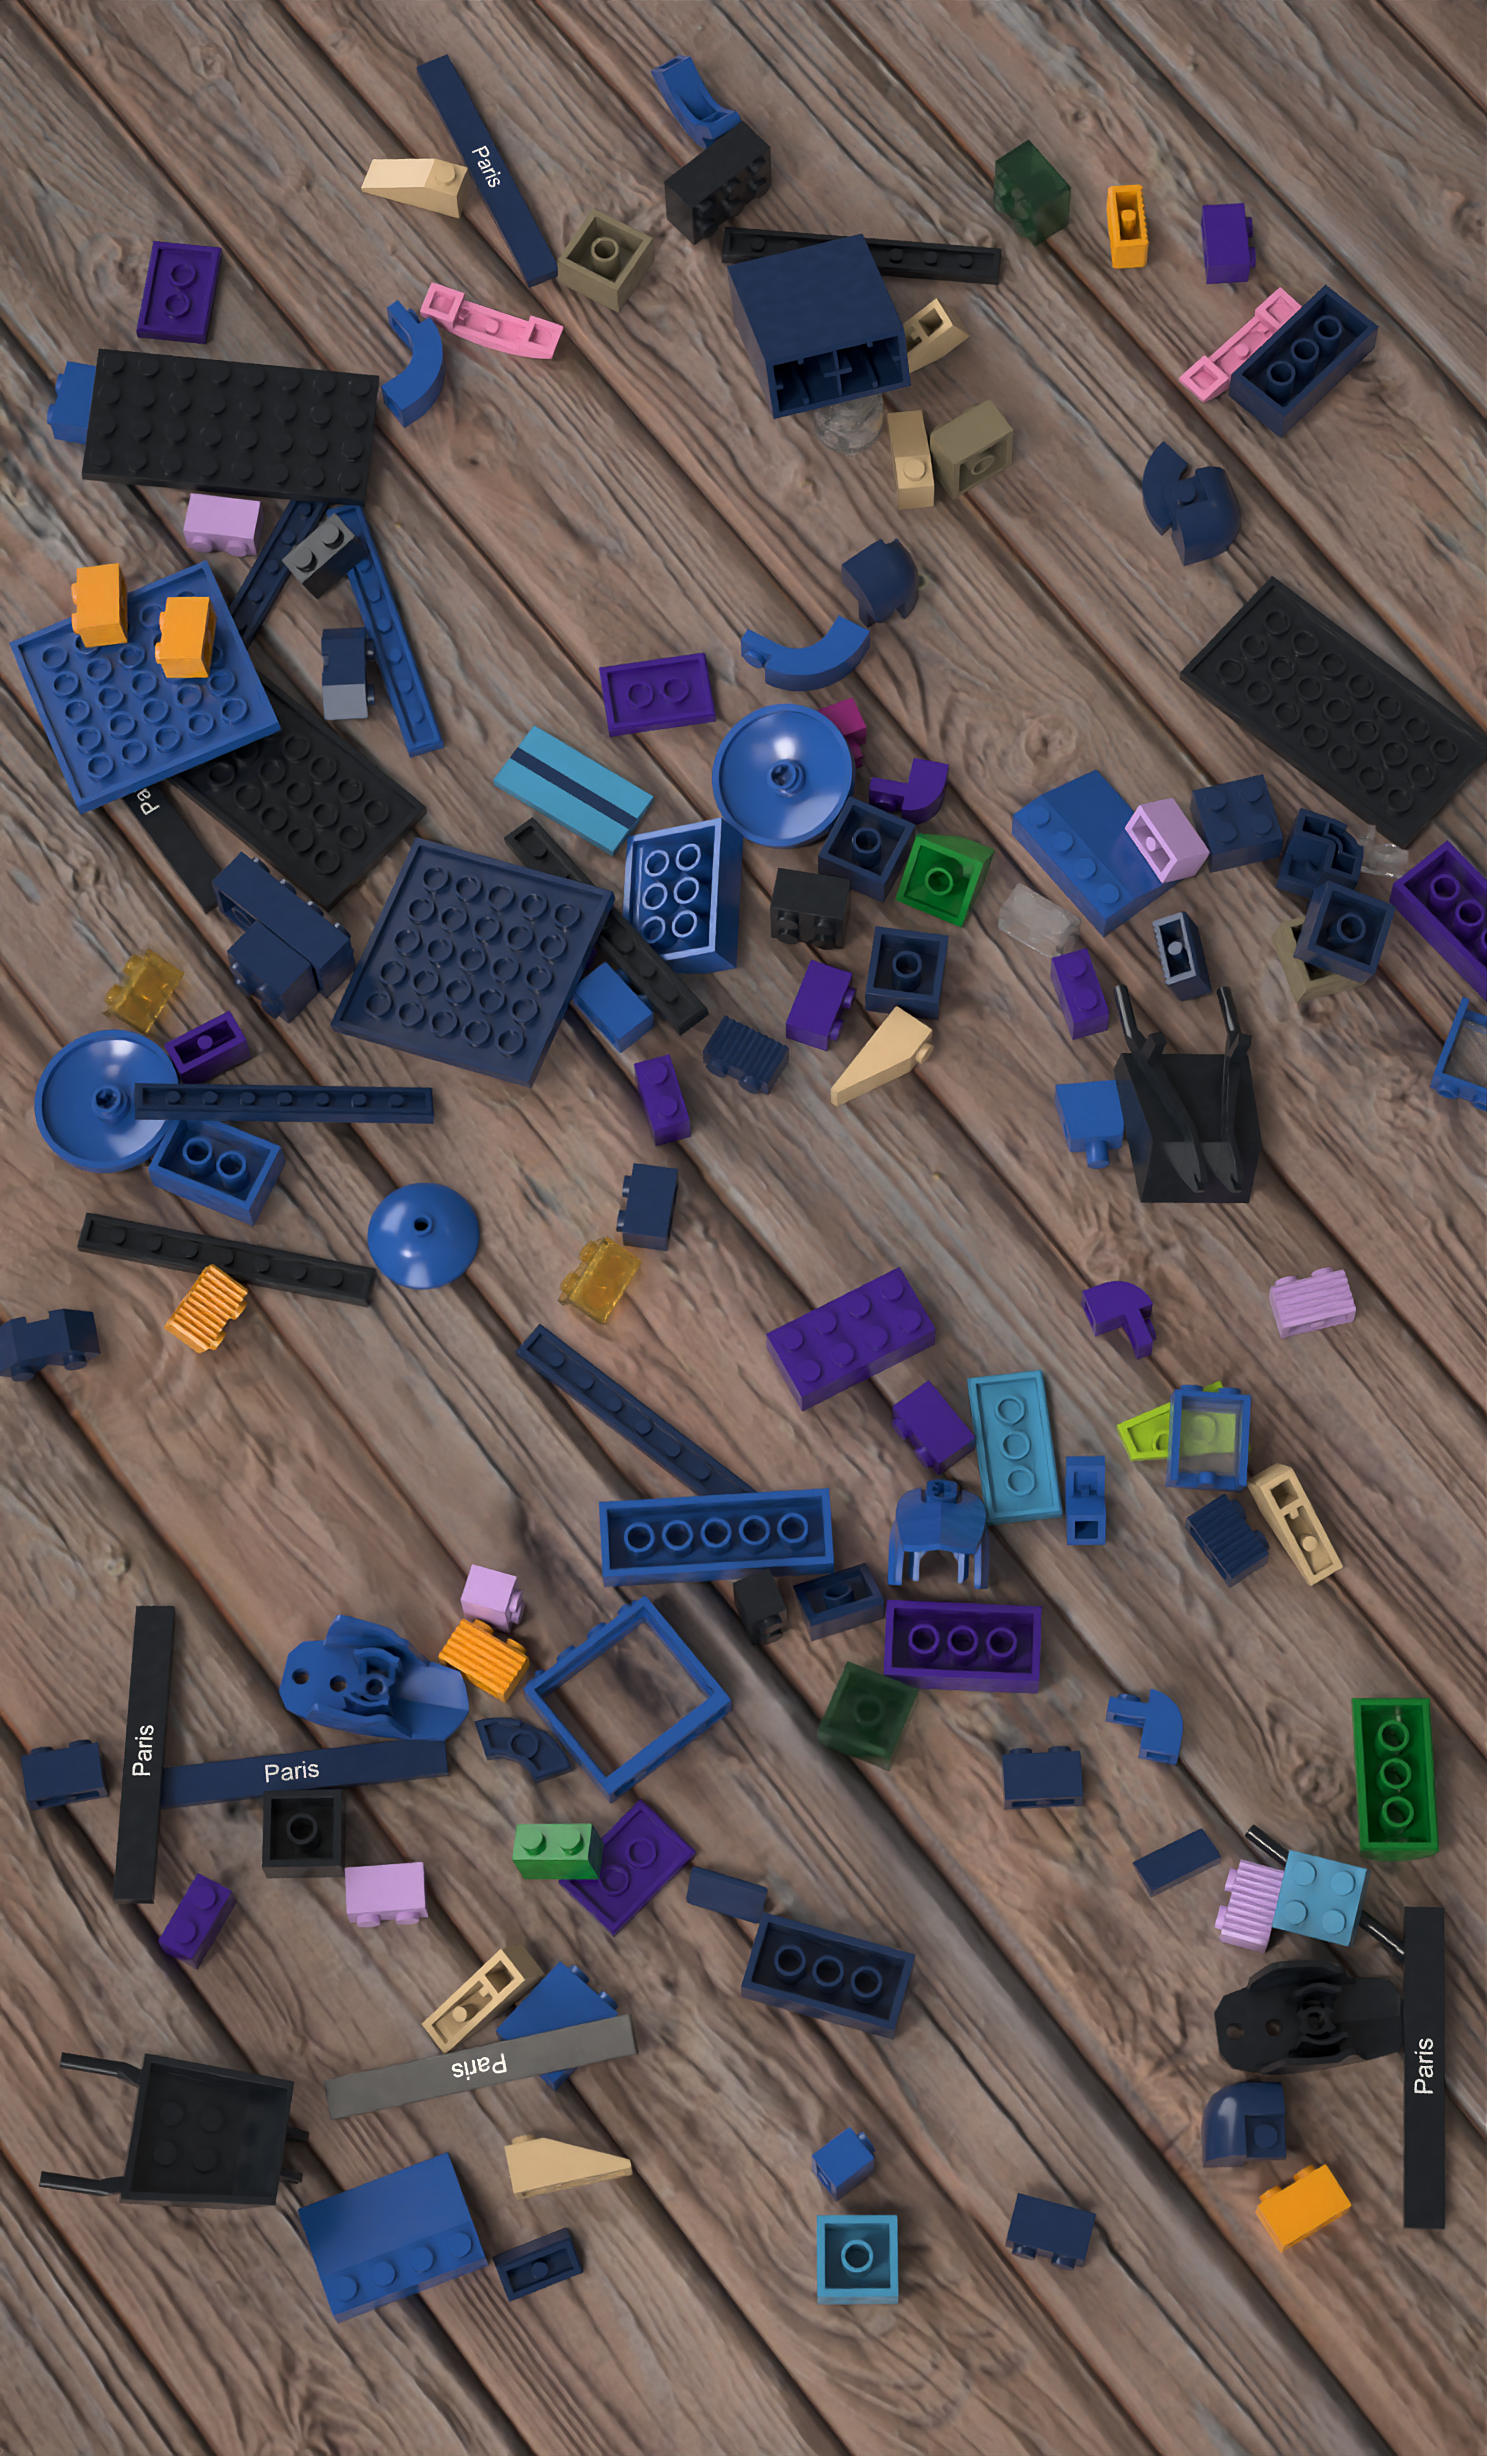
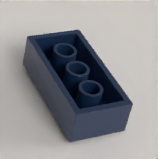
M1325 284L1231 374L1228 396L1282 438L1375 348L1379 326Z
M241 851L212 881L220 913L244 932L257 920L310 962L317 990L327 999L356 969L350 933L341 924L335 922L332 925L323 917L324 913L315 903L310 900L305 903L296 896L297 892L289 882L282 878L278 881L270 875L269 868L259 858L253 857L251 859Z
M763 1912L742 1981L741 1994L746 1999L894 2040L915 1967V1954Z

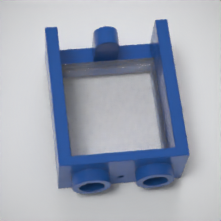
M1462 997L1434 1071L1430 1088L1436 1089L1439 1095L1448 1099H1457L1458 1097L1470 1101L1475 1108L1487 1112V1016L1467 1010L1470 999Z
M1181 1385L1180 1390L1175 1389L1170 1396L1165 1487L1241 1493L1247 1486L1251 1395H1241V1390L1237 1388H1219L1218 1393L1203 1392V1387L1199 1385Z

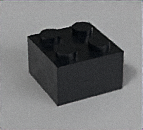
M778 868L770 905L771 937L777 938L780 942L786 944L803 942L813 944L816 948L822 950L843 949L851 911V879Z
M342 1789L264 1791L262 1869L267 1879L345 1877L346 1800Z

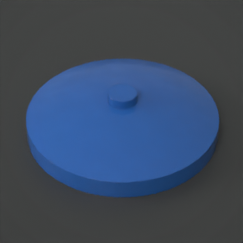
M775 704L760 708L735 724L720 744L712 770V788L717 807L723 818L730 825L742 833L744 838L757 845L773 849H791L807 845L821 838L834 827L849 796L852 797L856 778L854 756L841 730L818 711L797 704Z
M102 1030L79 1037L67 1044L51 1059L39 1079L34 1102L35 1118L39 1131L53 1152L75 1168L93 1173H114L133 1168L156 1154L173 1121L135 1120V1083L181 1084L176 1068L166 1053L156 1043L131 1031Z

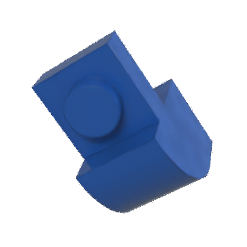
M1066 1456L1065 1523L1067 1545H1105V1456Z
M1154 1689L1150 1690L1148 1703L1140 1702L1141 1699L1139 1697L1129 1694H1119L1117 1698L1110 1696L1106 1722L1143 1728L1138 1758L1176 1765L1183 1733L1182 1716L1176 1704L1168 1696Z

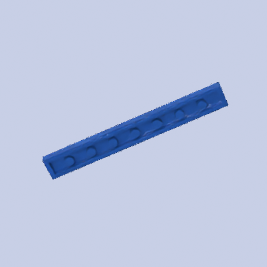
M343 505L326 510L327 518L336 513L370 552L346 574L364 626L366 627L368 638L374 640L375 658L408 755L412 758L444 748L440 731L363 509L356 505Z

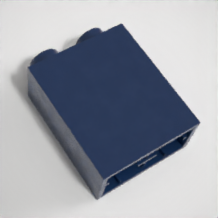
M863 234L727 266L735 324L773 419L911 386L904 327Z

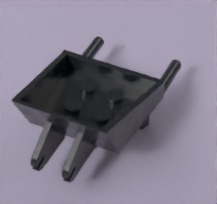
M1123 984L1115 986L1113 993L1124 1037L1131 1053H1121L1113 1071L1140 1202L1249 1203L1262 1140L1249 1057L1246 1055L1251 1046L1252 1035L1242 1033L1230 987H1220L1216 992L1227 1031L1225 1054H1162L1167 1044L1162 1031L1149 1034L1146 1039L1138 1030L1127 986Z
M62 2052L59 2068L114 2076L137 2088L123 2176L97 2180L41 2171L39 2187L101 2197L120 2194L119 2203L241 2210L275 2206L279 2182L290 2184L302 2183V2173L281 2167L285 2141L305 2142L309 2141L310 2135L307 2131L288 2126L294 2081L147 2053L144 2054L141 2069L126 2062Z

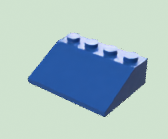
M1094 770L1041 794L1015 813L1012 820V835L1104 938L1183 879L1161 883L1125 830L1126 825L1135 812L1097 770Z
M723 818L627 836L623 916L675 973L707 974L737 967L743 834Z
M448 2152L297 2209L330 2309L337 2323L489 2266Z

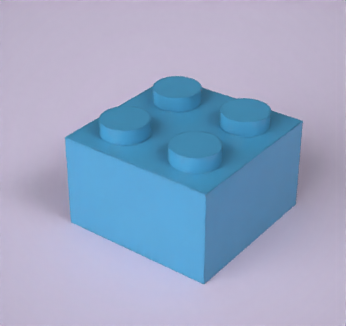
M1289 1850L1271 1927L1354 1947L1371 1870Z
M817 2215V2305L898 2304L897 2215Z

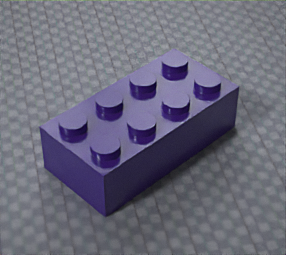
M1447 840L1393 883L1389 903L1396 906V910L1487 1002V880Z
M898 1267L767 1333L766 1343L770 1356L803 1412L935 1345L936 1329L901 1268Z
M887 1600L883 1687L1038 1694L1042 1606Z

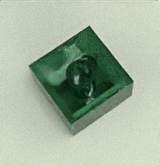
M1029 139L995 161L993 202L1002 214L1007 213L1014 221L1017 232L1023 238L1027 237L1036 247L1069 225L1071 187Z
M847 1661L817 1730L818 1743L890 1771L919 1703V1689Z

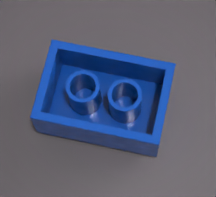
M173 1120L148 1168V1172L154 1186L254 1226L286 1162L281 1146L220 1121Z

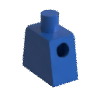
M1116 1080L1056 1085L1055 1106L1069 1151L1073 1153L1086 1152L1087 1166L1089 1168L1100 1169L1107 1167L1110 1164L1108 1150L1121 1148L1124 1120Z

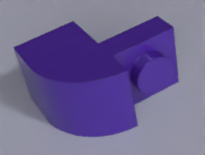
M913 758L908 784L872 777L869 787V805L885 812L902 811L901 818L915 825L930 820L938 813L943 804L949 779V764Z
M1111 1281L1082 1291L1081 1305L1095 1337L1123 1327L1137 1360L1151 1355L1153 1341L1156 1340V1333L1151 1321L1145 1318L1151 1316L1153 1303L1141 1288L1124 1281Z

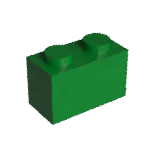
M517 1824L512 1861L524 1879H600L604 1843L593 1824Z

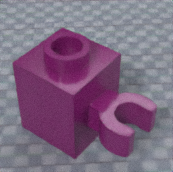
M853 697L817 710L832 721L846 737L854 756L855 769L862 767L861 759L863 755L859 746L866 743L867 727Z

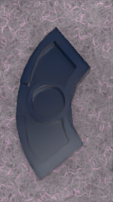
M1164 441L1150 456L1142 480V501L1146 515L1161 536L1173 526L1161 496V486L1180 481L1188 470V463Z
M487 1718L474 1721L487 1760L506 1759L517 1762L529 1771L535 1784L572 1772V1767L564 1751L546 1732L523 1723L521 1720L512 1718Z

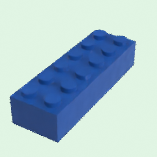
M829 1488L599 1502L604 1587L743 1579L769 1568L772 1577L834 1573Z

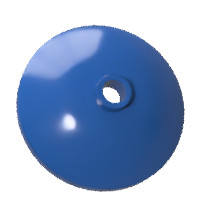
M415 1183L395 1190L377 1206L368 1226V1246L375 1265L389 1280L410 1289L429 1290L453 1282L469 1268L479 1247V1225L470 1204L453 1189L435 1183ZM418 1223L428 1224V1228L424 1231L415 1229Z

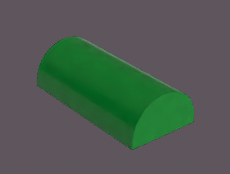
M1352 1698L1351 1712L1360 1856L1376 1861H1410L1437 1854L1439 1852L1430 1698Z

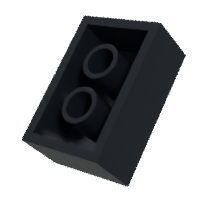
M744 121L740 122L664 181L667 220L693 245L703 238L711 237L723 222L729 218H735L742 212L746 204L755 197L760 198L767 193L772 185L771 147Z

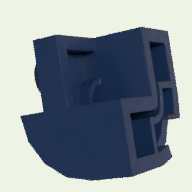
M1211 466L1198 468L1193 477L1161 486V496L1173 522L1171 537L1183 567L1216 557L1229 550V546L1239 533L1241 512L1238 499L1224 469Z
M897 538L887 544L880 539L841 564L842 582L859 601V619L867 628L876 622H885L892 616L895 609L904 619L914 610L918 600V569L908 550Z
M1300 808L1280 859L1279 874L1275 888L1308 898L1306 908H1309L1314 889L1328 880L1355 890L1364 858V846L1358 845L1356 839L1346 831L1348 825L1334 818Z
M1281 2082L1237 2083L1224 2086L1211 2096L1204 2108L1201 2122L1203 2168L1243 2167L1245 2161L1286 2159L1285 2104Z

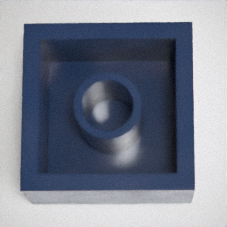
M1263 774L1193 790L1190 811L1197 833L1210 851L1206 858L1210 873L1280 857L1283 836Z
M849 796L818 855V874L851 879V889L884 903L912 850L915 841L916 825Z
M1328 880L1314 889L1293 957L1362 983L1375 975L1396 906Z
M257 920L227 950L231 965L229 969L233 973L235 987L245 996L250 997L253 995L260 1000L263 1010L274 1019L281 1017L289 1024L318 994L311 963Z
M876 926L865 991V1011L890 1014L898 1006L913 1017L938 1020L948 956L949 936Z

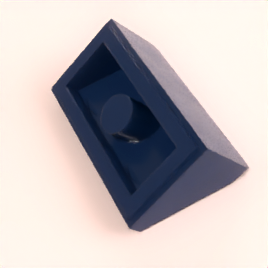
M1201 1828L1134 1861L1132 1864L1150 1898L1220 1864L1221 1856Z
M695 1866L691 1870L686 1900L691 1905L759 1924L762 1913L767 1905L768 1889L758 1884Z
M562 2228L492 2257L509 2302L584 2272L567 2228Z

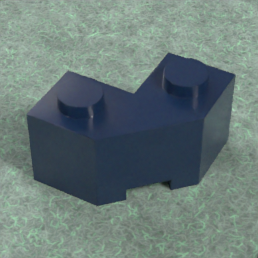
M366 627L323 629L321 654L324 666L322 673L324 719L368 718L369 707L375 706L374 684H368L367 680L369 660L375 659L374 640L367 639Z
M63 1308L49 1311L50 1319L27 1323L26 1317L11 1319L1 1325L0 1376L12 1377L13 1381L20 1382L32 1379L34 1373L47 1365L64 1366L66 1370L84 1368L88 1361L101 1354L93 1312Z

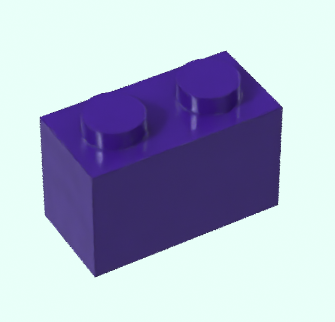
M1244 203L1202 205L1200 227L1206 284L1248 282L1250 268H1255L1256 253L1255 247H1249L1248 238H1252L1253 225L1252 217L1245 216Z
M1087 948L1053 957L1051 959L1050 977L1072 1040L1107 1031L1109 1010Z
M811 960L785 1023L786 1038L828 1051L831 1041H838L842 1033L844 1020H841L844 1008L851 1009L856 997L857 988L853 987V973Z
M230 1010L164 1044L167 1056L176 1068L182 1084H200L251 1058L247 1040Z
M670 1054L635 1063V1081L655 1146L691 1137L690 1119Z
M929 1380L893 1406V1421L891 1424L895 1432L903 1440L909 1438L917 1448L914 1453L920 1463L926 1469L932 1467L938 1476L975 1450V1436Z
M197 1873L158 1940L163 1951L198 1970L237 1903L232 1891Z

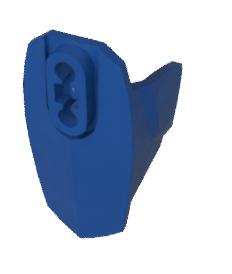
M944 1479L930 1480L927 1482L926 1490H922V1487L907 1491L902 1495L897 1503L895 1521L893 1522L889 1537L888 1585H902L904 1551L909 1552L908 1575L913 1581H919L920 1559L927 1551L940 1549L952 1552L957 1559V1583H963L968 1578L969 1554H974V1589H988L990 1537L986 1525L985 1506L976 1494L964 1489L957 1491L956 1482Z
M337 1615L332 1620L325 1640L304 1641L288 1654L279 1689L287 1711L321 1726L375 1737L445 1741L456 1732L469 1714L467 1690L460 1671L429 1661L408 1640L400 1638L390 1628L345 1615ZM306 1674L309 1676L306 1683H295L298 1675ZM344 1682L347 1686L343 1691L335 1692L332 1690L331 1684Z

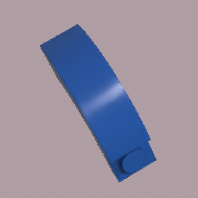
M678 55L651 70L653 78L671 112L686 133L700 147L707 149L742 122L736 110L725 109L712 98L703 84L691 56Z
M397 300L387 307L389 325L413 355L406 369L382 385L381 388L384 404L401 425L406 428L422 417L437 400L444 383L445 361L441 337L432 319L429 317L420 322L418 316L411 308L406 310Z
M839 615L823 639L805 648L781 646L747 629L741 639V656L751 666L765 668V683L789 691H812L837 683L858 666L870 648V631Z

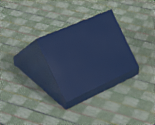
M866 1563L793 1585V1590L811 1642L884 1619L883 1596Z

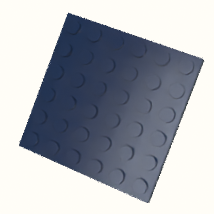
M415 837L330 1026L334 1032L532 1089L615 901L614 893L603 888Z

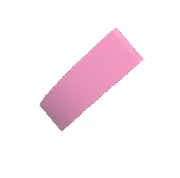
M433 282L420 310L421 316L426 319L430 317L435 325L463 339L505 353L530 358L552 359L564 330V326L532 315L529 321L466 301L465 293Z
M1280 287L1255 309V316L1209 358L1204 355L1179 377V381L1203 403L1217 397L1230 387L1231 374L1302 306Z

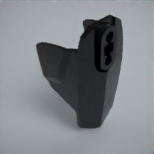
M1295 1960L1271 1963L1251 1976L1245 1988L1223 1996L1214 2012L1219 2056L1232 2069L1245 2072L1262 2073L1263 2075H1283L1330 2069L1398 2053L1403 2044V1999L1391 1981L1380 1978L1353 1977L1344 1966H1336L1326 1960ZM1269 2023L1276 2024L1279 2027V2035L1271 2036L1268 2034L1266 2025ZM1229 2027H1235L1239 2031H1243V2035L1238 2040H1233L1229 2038L1226 2031Z

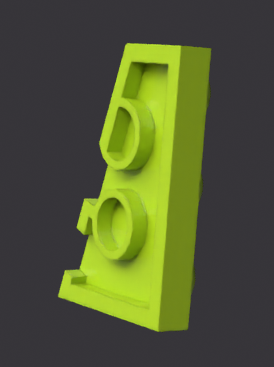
M1221 1381L1204 1387L1203 1392L1218 1393V1389L1223 1388ZM1170 1402L1116 1425L1115 1428L1131 1462L1167 1459ZM1182 1410L1179 1458L1234 1453L1235 1415ZM1250 1444L1248 1447V1452L1252 1450Z

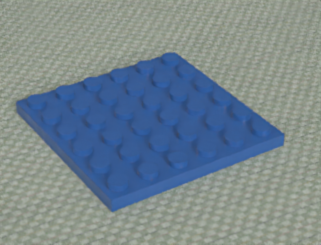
M207 560L127 593L128 643L86 648L80 634L75 635L73 631L72 617L9 643L80 815L282 730ZM167 597H210L217 615L209 678H167L161 664H157L155 646L157 642H161L162 637L159 618L160 613L165 612Z

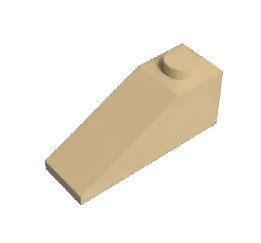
M373 159L361 187L362 192L456 218H460L471 190L468 167L438 159Z
M937 298L902 324L905 332L909 373L944 357L970 336L955 310Z
M922 410L887 413L898 510L934 506V480Z
M896 1006L831 1088V1103L838 1107L910 1072L917 1062L923 1064L934 1048L932 1045V1029Z
M1275 1463L1247 1480V1486L1260 1512L1308 1585L1316 1584L1343 1567L1293 1468Z
M522 1944L502 1948L433 2012L422 2025L444 2054L450 2053L517 2002L545 1974Z
M535 2135L516 2137L512 2139V2145L504 2146L516 2200L633 2175L630 2159L547 2138L536 2139Z

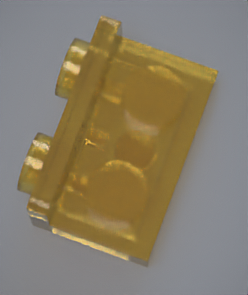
M149 948L139 955L134 953L128 959L122 969L126 976L120 985L114 983L103 999L107 1005L102 1014L107 1017L111 1015L116 1016L142 1035L149 1031L185 974Z
M607 1236L594 1241L590 1240L585 1244L578 1256L581 1262L575 1272H569L562 1281L559 1289L563 1292L557 1300L563 1306L567 1304L573 1305L600 1325L606 1323L642 1263L640 1259Z

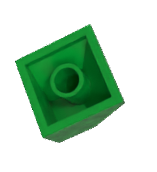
M917 834L895 901L962 928L985 882L995 850L960 836Z

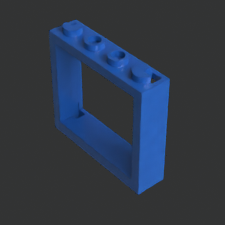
M643 1596L638 1601L634 1600L628 1605L625 1603L617 1611L618 1616L607 1625L605 1622L596 1625L587 1634L588 1639L577 1648L574 1645L566 1648L556 1658L557 1663L547 1671L544 1669L536 1671L534 1673L535 1677L526 1683L527 1686L523 1688L527 1702L610 1804L732 1711V1700L646 1596ZM645 1622L708 1699L606 1777L545 1702L544 1698Z

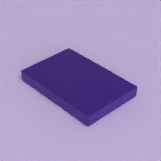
M153 241L136 329L138 338L198 344L207 343L223 257L222 248Z
M705 652L599 667L609 737L716 722Z
M641 1799L601 1838L604 1848L600 1879H560L558 1881L559 1885L613 1937L696 1856V1851Z

